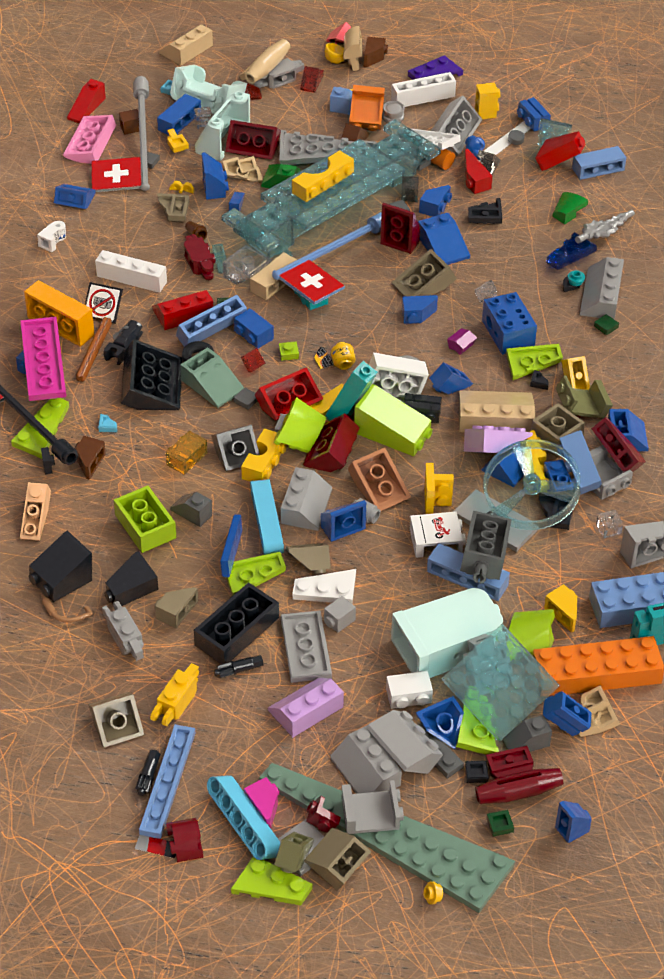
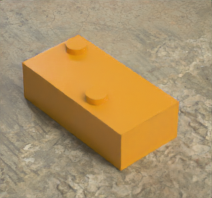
M39 280L24 291L27 318L57 317L59 335L80 347L95 335L91 308Z

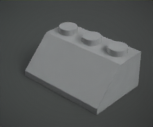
M295 467L281 506V524L319 531L321 513L326 510L332 486L314 470Z
M392 710L367 725L366 728L405 772L429 774L443 756L438 749V744L425 735V730L421 726L416 725L412 720L413 717L404 710Z
M367 725L348 734L330 756L331 761L346 781L351 784L356 794L389 791L390 780H394L395 788L401 786L402 770L366 728Z

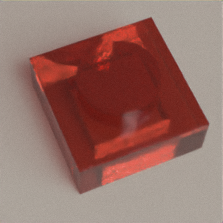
M258 348L241 356L249 373L266 364Z

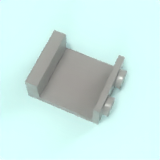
M390 780L389 791L352 794L351 784L342 785L341 798L347 834L400 830V821L404 820L403 808L398 806V802L401 801L400 789L395 788L394 780Z

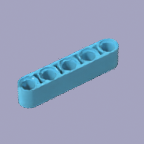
M270 479L250 481L251 496L263 554L284 553L283 538Z
M230 775L210 777L207 782L208 793L252 855L257 860L277 858L280 847L279 839L236 780Z

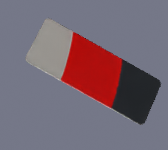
M139 835L135 849L170 858L176 857V854H171L169 841Z

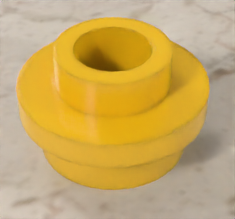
M434 881L428 882L423 891L424 898L430 905L440 902L443 897L442 886Z

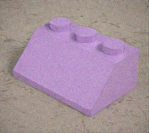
M317 678L268 707V711L293 738L343 708L344 692L331 678Z

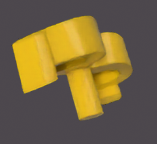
M174 181L169 187V190H179L180 194L183 190L194 193V187L189 182L182 184L180 181Z

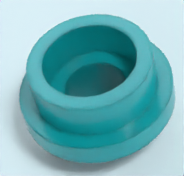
M578 270L571 271L568 274L569 283L573 286L582 285L585 281L584 273Z

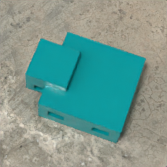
M664 603L647 606L646 612L645 610L634 612L630 639L654 636L657 645L664 644Z

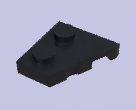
M497 198L491 204L484 202L480 205L468 207V223L502 224L501 198Z
M539 492L538 500L549 526L569 530L575 497Z

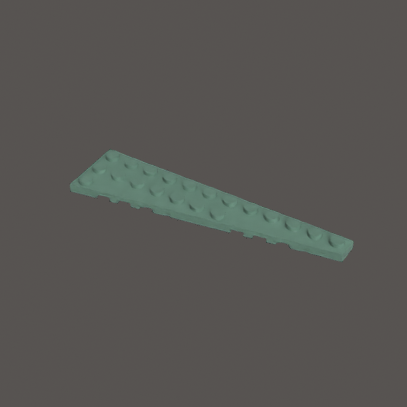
M271 763L259 777V780L267 777L271 784L274 783L277 786L280 795L307 810L312 800L315 801L322 795L325 797L322 807L341 817L339 825L335 828L346 833L341 790L274 763ZM404 816V820L400 821V830L350 834L367 847L426 882L434 881L440 884L444 893L478 913L481 912L515 866V860L406 816Z

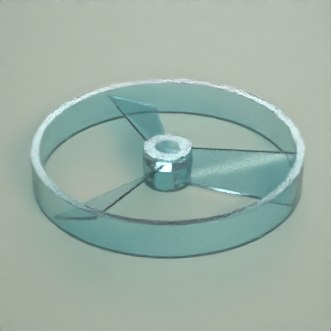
M530 439L510 444L492 458L485 470L483 488L486 502L492 513L496 512L500 517L512 519L511 527L523 530H539L559 523L572 512L580 497L581 480L574 458L565 449L549 441ZM531 449H544L563 457L574 469L577 483L540 480L539 476L534 474ZM515 453L525 475L523 478L524 488L495 507L487 492L490 475L504 458ZM526 493L529 495L542 493L568 502V505L560 512L543 520L522 521L507 516Z

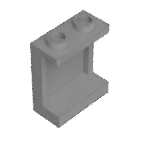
M604 445L590 451L602 482L600 488L592 491L601 500L631 485L633 472L631 470L623 472L608 457V451Z

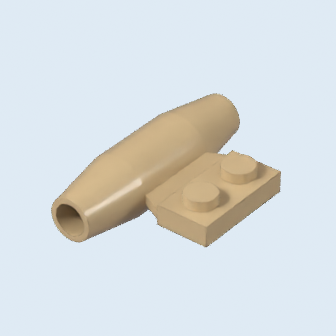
M281 39L268 47L239 75L242 81L246 79L247 82L253 84L268 75L283 60L290 49V43L285 39Z

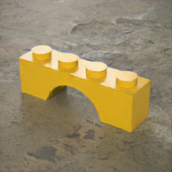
M339 150L328 157V169L318 174L304 172L292 179V194L308 202L354 173V159Z

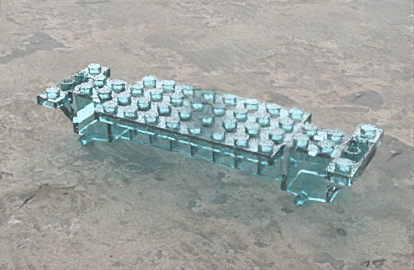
M395 119L384 125L383 131L390 136L370 146L361 139H358L340 149V151L354 159V173L308 202L292 194V179L304 172L318 174L328 169V157L262 192L261 200L267 203L263 207L246 216L236 208H233L222 215V221L232 227L236 234L267 258L282 254L283 252L292 256V252L288 248L294 245V239L388 185L395 187L398 184L406 183L410 187L414 186L415 181L410 178L416 175L417 168L422 159L431 160L441 154V148Z

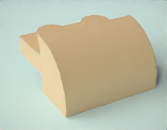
M359 26L350 28L344 35V60L348 59L349 66L352 65L353 71L359 70V57H362V36Z

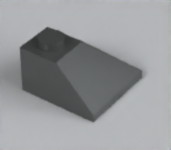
M252 425L211 435L216 454L225 471L241 467L248 454L260 455Z

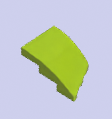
M296 397L291 404L289 413L284 418L281 429L276 434L274 443L276 445L280 443L287 444L291 449H298L308 453L318 438L326 417Z
M554 609L514 612L506 644L510 662L514 656L523 654L528 657L533 655V649L552 647L554 637L551 625L555 618Z

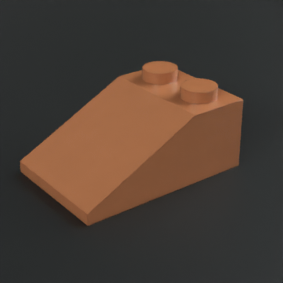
M386 448L355 460L348 467V471L358 489L368 502L376 505L381 512L411 498Z

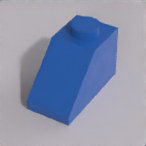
M438 296L402 297L404 324L422 323L437 311Z
M444 362L429 377L436 391L439 393L442 391L448 395L468 388L473 384L464 372Z
M561 801L558 806L555 828L566 842L570 843L590 831L592 819L588 811L583 810L578 803Z

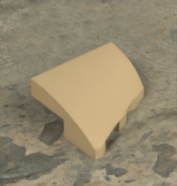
M254 156L240 160L236 157L222 161L223 170L226 171L227 177L256 182L263 181Z
M601 685L582 694L581 704L591 711L592 715L591 727L584 732L580 731L579 735L581 737L601 733L620 725Z

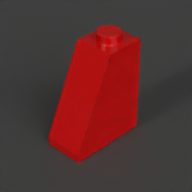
M579 131L546 139L535 159L542 171L547 170L581 154L586 145L585 140Z

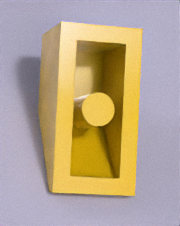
M585 356L561 360L563 374L567 376L572 388L589 390L590 384Z
M563 584L546 595L544 609H554L555 619L572 633L575 631L577 619V595Z

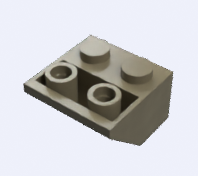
M332 828L305 858L304 862L338 891L371 853V850L355 836Z

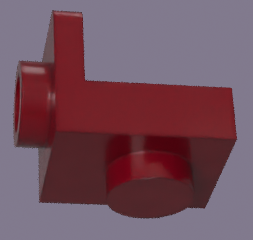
M321 795L315 801L312 800L309 803L306 822L328 833L332 828L339 825L341 817L322 807L325 797Z

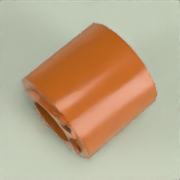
M434 148L431 151L430 159L433 164L447 170L454 163L455 153L446 148L443 150Z

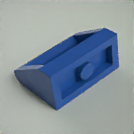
M61 184L55 187L54 203L87 209L96 191L95 189Z

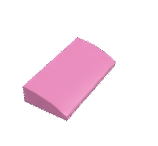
M113 115L84 116L63 156L67 159L92 164V161L99 160L116 127Z

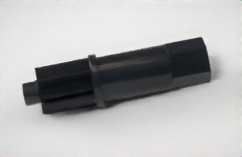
M256 655L218 665L217 669L214 670V674L222 678L264 666L262 656Z
M150 750L148 752L142 772L139 774L135 789H137L140 796L147 792L149 793L154 780V774L161 755L157 750Z

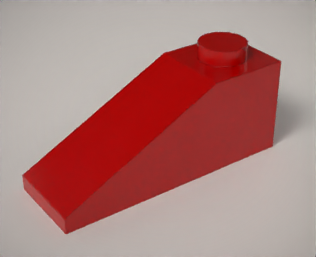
M90 79L82 87L67 119L80 123L84 116H89L106 99L105 83Z
M465 149L464 167L467 188L474 194L492 189L493 176L469 149Z

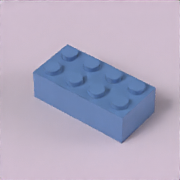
M664 572L591 582L589 600L599 628L632 624L635 611L645 610L646 612L647 606L664 603Z

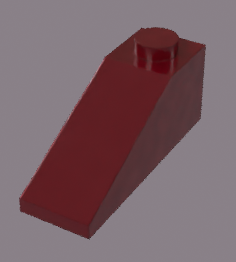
M607 417L591 428L623 472L628 470L634 472L646 462L635 446Z

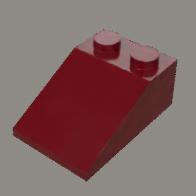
M383 202L380 244L411 254L420 242V227L415 213Z

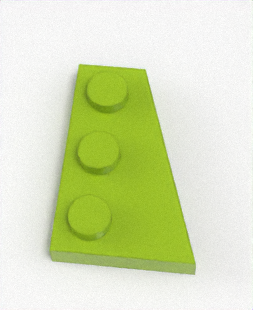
M253 856L232 886L231 894H251V897L260 898V896L273 898L277 902L301 906L311 892L313 884L292 873L282 871L280 867L266 860H257Z

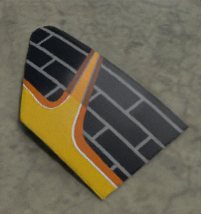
M320 347L314 357L320 369L333 366V361L324 347Z

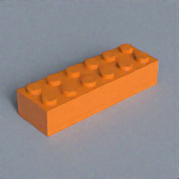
M654 636L533 649L531 665L540 697L554 696L561 691L566 694L584 693L600 685L603 690L662 684L664 664Z

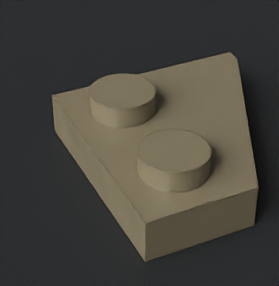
M158 193V202L169 221L185 222L190 201L189 195Z

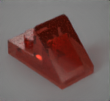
M305 66L300 90L315 93L324 76V70Z

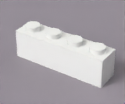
M451 72L395 83L392 84L391 100L399 101L407 107L455 97L456 80Z
M104 250L95 260L97 277L159 293L167 283L166 266Z

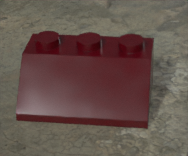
M230 120L225 152L272 160L279 145L281 130L278 127Z
M345 413L324 423L318 438L307 453L303 465L330 473L337 469L341 470L347 463V457L352 451V445L357 439L360 427Z

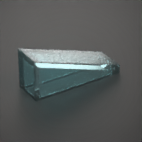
M223 244L212 245V253L215 256L218 273L229 272Z

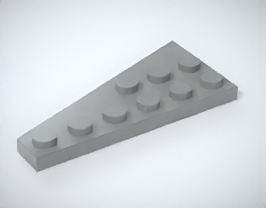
M281 130L280 164L295 165L328 162V157L339 150L354 160L377 158V142L365 140L353 142L348 141V138L338 140L334 139V136L311 133L300 135V132L295 131L291 134L287 133L286 130Z

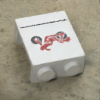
M457 512L410 516V533L416 558L423 557L424 547L437 546L438 543L442 545L456 544L457 551L462 553L463 545H466L465 534L461 533L462 520L458 519Z

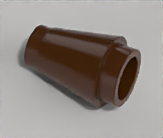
M188 221L185 225V229L190 235L195 234L198 238L206 239L208 232L205 226L192 221Z

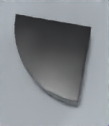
M568 275L564 278V292L580 288V286H573L569 283Z
M534 370L530 387L548 390V379L541 372Z

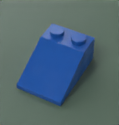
M449 213L418 221L420 241L427 251L432 249L447 265L470 258V253L460 230Z

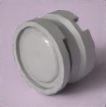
M388 101L383 104V120L386 123H401V120H404V104L399 101Z

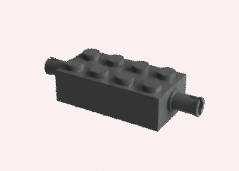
M473 511L460 571L473 575V580L476 583L478 578H480V584L484 583L486 578L500 580L512 520L500 517L496 512L491 515L492 511L487 513Z

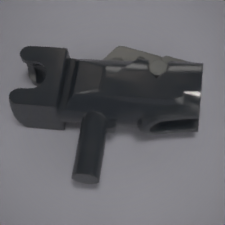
M130 320L121 330L113 335V343L109 342L104 348V359L109 361L111 358L116 357L118 360L116 362L117 365H121L124 361V352L132 340L139 341L141 338L143 326L135 320Z

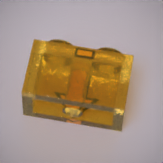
M188 431L172 447L167 449L165 454L166 465L185 475L208 453L207 440Z

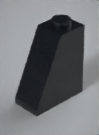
M137 551L105 582L106 591L104 594L109 603L112 602L114 604V602L119 601L121 606L159 590L158 576L141 553Z

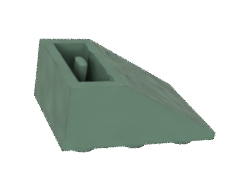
M208 347L180 365L181 380L217 408L233 399L244 389L222 358Z

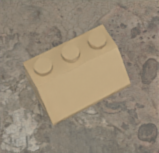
M201 24L161 49L159 54L179 65H183L213 46L212 30Z

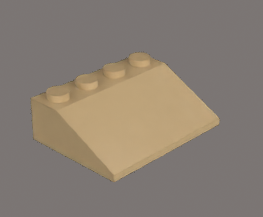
M459 390V432H465V429H472V426L526 428L525 432L531 431L532 420L535 419V404L532 393Z

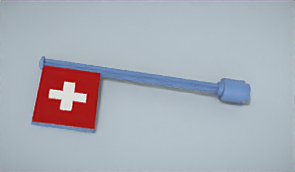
M381 212L370 217L367 220V225L277 271H272V277L275 280L280 279L314 305L345 289V285L312 261L370 231L375 234L380 232Z

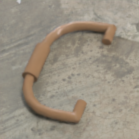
M43 594L41 595L42 604L49 615L61 622L72 623L93 615L89 606H85L86 613L72 618L62 617L57 614L49 598Z

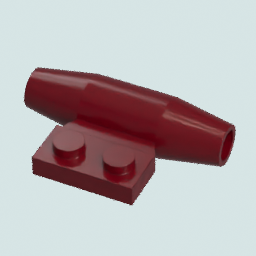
M522 746L486 755L491 775L496 779L475 787V794L479 804L507 803L543 794L562 786L564 781L560 768L533 769L534 761L528 746Z

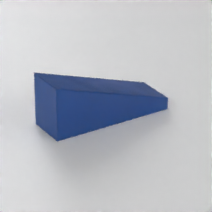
M234 192L229 202V214L240 215L245 193Z

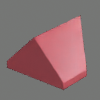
M347 22L343 23L330 33L327 42L335 39V44L344 43V35L351 26Z

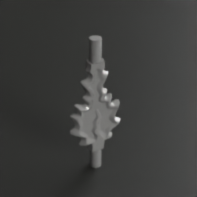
M631 209L617 216H612L611 219L605 221L593 220L590 224H584L583 234L577 236L575 241L580 243L586 239L609 237L611 234L616 233L618 230L617 226L623 225L628 218L635 215L634 210Z

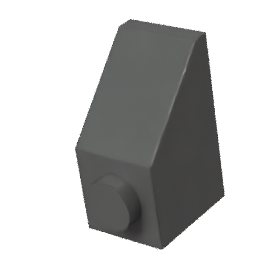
M193 492L182 496L170 507V510L201 527L212 517V500L198 492Z
M541 715L521 722L503 738V743L507 750L522 746H528L530 752L550 746L552 730L545 716Z

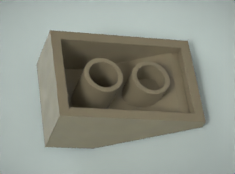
M430 249L398 276L392 284L404 296H429L446 289L457 278L451 268Z

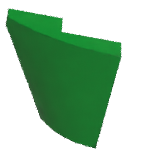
M564 192L557 203L552 217L565 225L576 218V212L588 205V199L575 193Z

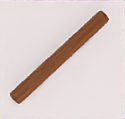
M104 317L76 373L77 381H85L112 325L111 318Z

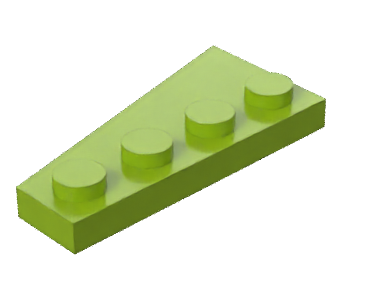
M62 398L49 399L34 417L49 432L55 435L59 423H62L69 409V401ZM29 423L11 440L13 447L41 459V448H49L50 443Z

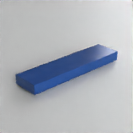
M241 515L233 516L220 560L223 577H230L243 531Z

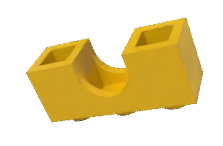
M263 429L257 439L260 455L248 454L241 466L243 480L250 482L270 478L273 467L278 465L280 455L284 454L287 448V444L280 443L276 445L274 443L277 432Z

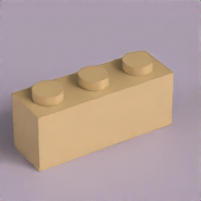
M283 252L250 278V292L265 300L269 299L286 285L280 279L275 280L272 277V271H277L297 259Z

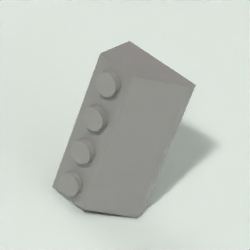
M461 96L449 103L431 131L460 135V142L454 144L453 147L446 148L455 153V156H458L465 147L466 139L473 135L482 118L467 99Z
M606 257L588 267L580 309L581 316L601 318L607 314L615 320L624 259Z

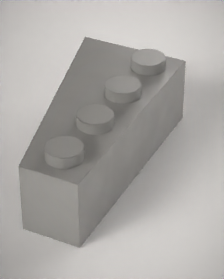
M664 521L624 526L620 553L630 568L664 558Z

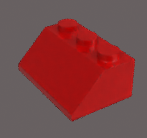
M204 290L153 305L152 309L164 330L178 327L179 324L214 307L208 291Z
M307 367L264 385L255 393L261 409L275 421L279 420L281 413H289L291 404L296 397L309 406L323 400Z

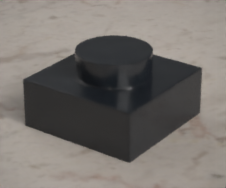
M48 447L41 448L45 475L53 474L52 466L55 465L54 454L50 455Z

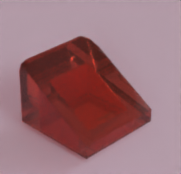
M247 83L245 93L250 94V100L261 99L260 88Z

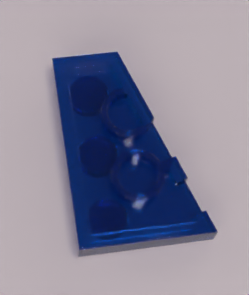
M574 232L569 240L566 239L563 242L561 248H556L546 257V263L556 270L562 269L596 252L597 245L587 239L577 243L575 238L579 234Z

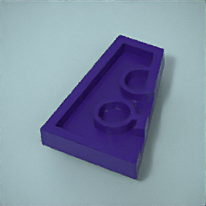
M444 55L408 70V77L414 80L449 72L452 75L462 76L463 69Z

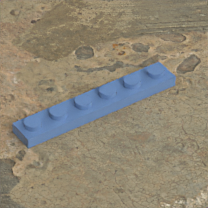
M174 725L139 828V835L161 839L196 733L195 728Z

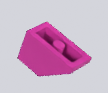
M265 777L244 788V793L271 828L278 806L279 790L274 783L271 784L268 778Z

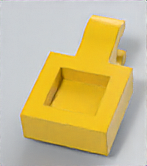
M173 128L167 130L169 134L167 136V144L174 153L189 149V143L182 134L177 135Z

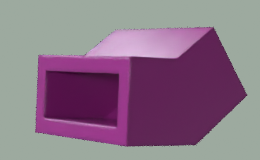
M461 328L447 339L449 349L455 350L461 355L475 343L477 337L470 330Z

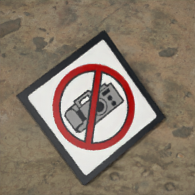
M89 282L85 305L92 309L93 319L102 321L104 317L111 318V322L116 324L123 289Z

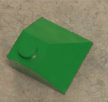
M271 164L267 168L261 187L292 192V179L300 175L301 169L288 164Z

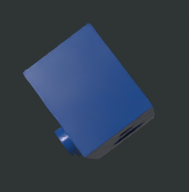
M517 292L484 299L482 322L502 355L506 354L507 348L535 346L537 325Z

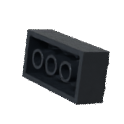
M248 582L194 629V646L220 664L229 663L279 619V602Z

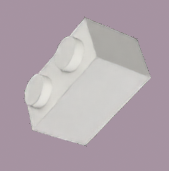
M428 671L387 676L386 691L391 709L432 703L433 689Z

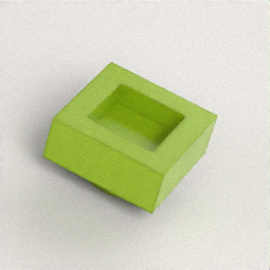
M297 341L279 343L281 361L299 359Z

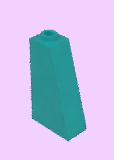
M362 361L352 372L325 415L326 419L330 421L344 413L350 417L355 411L357 403L370 388L378 372L365 361Z

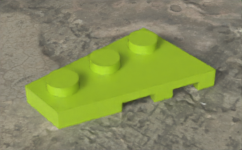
M559 344L506 349L512 380L532 374L534 370L539 371L558 364L563 359Z
M281 552L234 561L230 577H226L232 596L248 582L256 587L285 572L286 565Z
M466 692L462 708L464 714L456 747L485 755L499 752L498 746L495 743V732L490 721L491 714L487 697Z

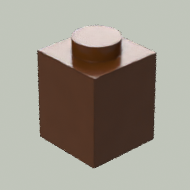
M137 109L119 113V124L124 135L139 132V112Z

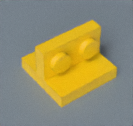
M426 463L425 514H433L434 506H452L454 474H434V463Z

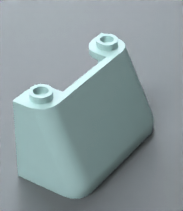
M188 65L175 68L170 94L176 101L184 94L200 99L201 110L215 114L233 93L237 91L245 93L247 83L235 81L231 85L222 84V87L205 82L206 73L202 67Z
M237 91L227 99L208 121L196 141L195 152L202 155L205 152L218 161L224 158L221 139L229 131L230 120L250 123V94Z

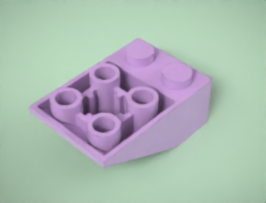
M472 426V429H465L464 452L501 453L531 437L533 432H525L526 428Z

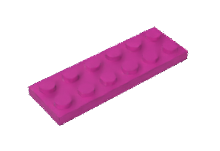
M57 317L20 320L29 401L66 397Z

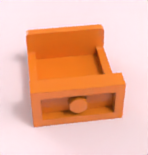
M353 85L349 124L368 128L370 131L381 130L385 88Z

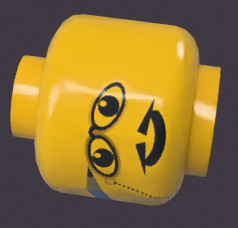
M339 342L331 349L332 361L335 367L346 370L355 363L356 358L352 345Z

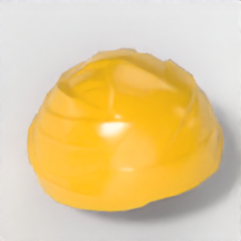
M327 43L325 45L324 54L329 62L339 64L344 61V48L335 43Z

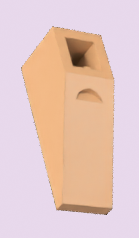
M28 482L20 539L40 541L51 495V489L47 484Z

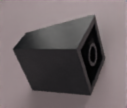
M66 531L29 565V580L41 590L45 597H49L55 602L92 581V552L69 531Z

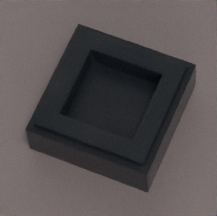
M465 761L466 783L488 782L487 761Z

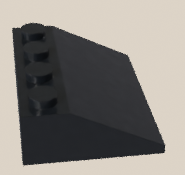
M133 339L124 352L121 404L137 410H179L181 401L180 365L182 364V357Z

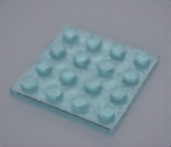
M503 624L442 677V681L499 742L560 686Z

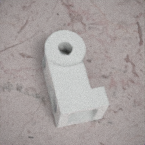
M54 221L38 233V247L53 252L56 249V244L66 238L65 223Z

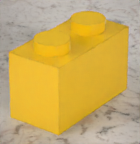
M495 82L476 85L474 109L482 119L497 118V111H499L498 98H500L501 94Z

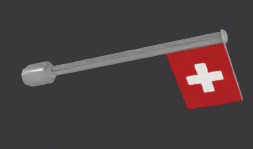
M138 76L133 81V96L138 99L140 157L92 161V189H95L96 192L129 189L147 191L150 189L148 184L145 99L149 97V82L143 76Z

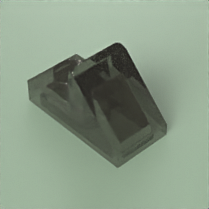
M479 150L477 156L480 158V162L493 175L501 160L495 154Z

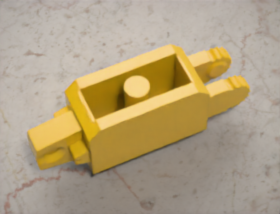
M191 663L185 672L179 669L176 671L157 698V705L150 716L151 720L157 721L160 715L164 714L162 725L168 726L172 719L177 720L180 718L196 694L199 666Z

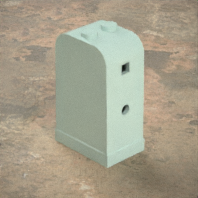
M470 588L404 611L392 613L391 640L411 673L428 671L429 678L464 666L462 655L470 652L467 640L487 634L493 637L494 642L501 641L503 617L500 614L498 605L493 603L484 590Z

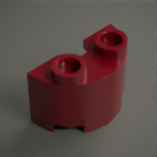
M196 818L166 823L168 836L172 835L173 841H169L171 854H176L177 862L204 858L200 840V829Z

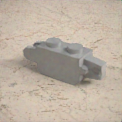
M289 58L283 59L268 75L255 82L254 86L256 88L268 86L274 89L294 82L296 80V73L304 70V63L301 60L291 61Z
M119 601L113 604L115 611L110 612L107 606L102 607L109 632L122 654L131 653L136 661L144 658L142 634L127 609L122 607Z

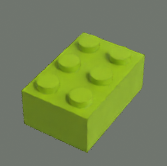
M149 486L114 499L115 516L141 553L177 538L175 521Z

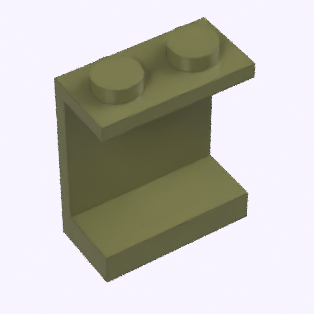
M564 375L557 384L556 391L562 405L574 415L605 418L609 413V409L613 406L601 380H594L589 390L572 388L567 376Z

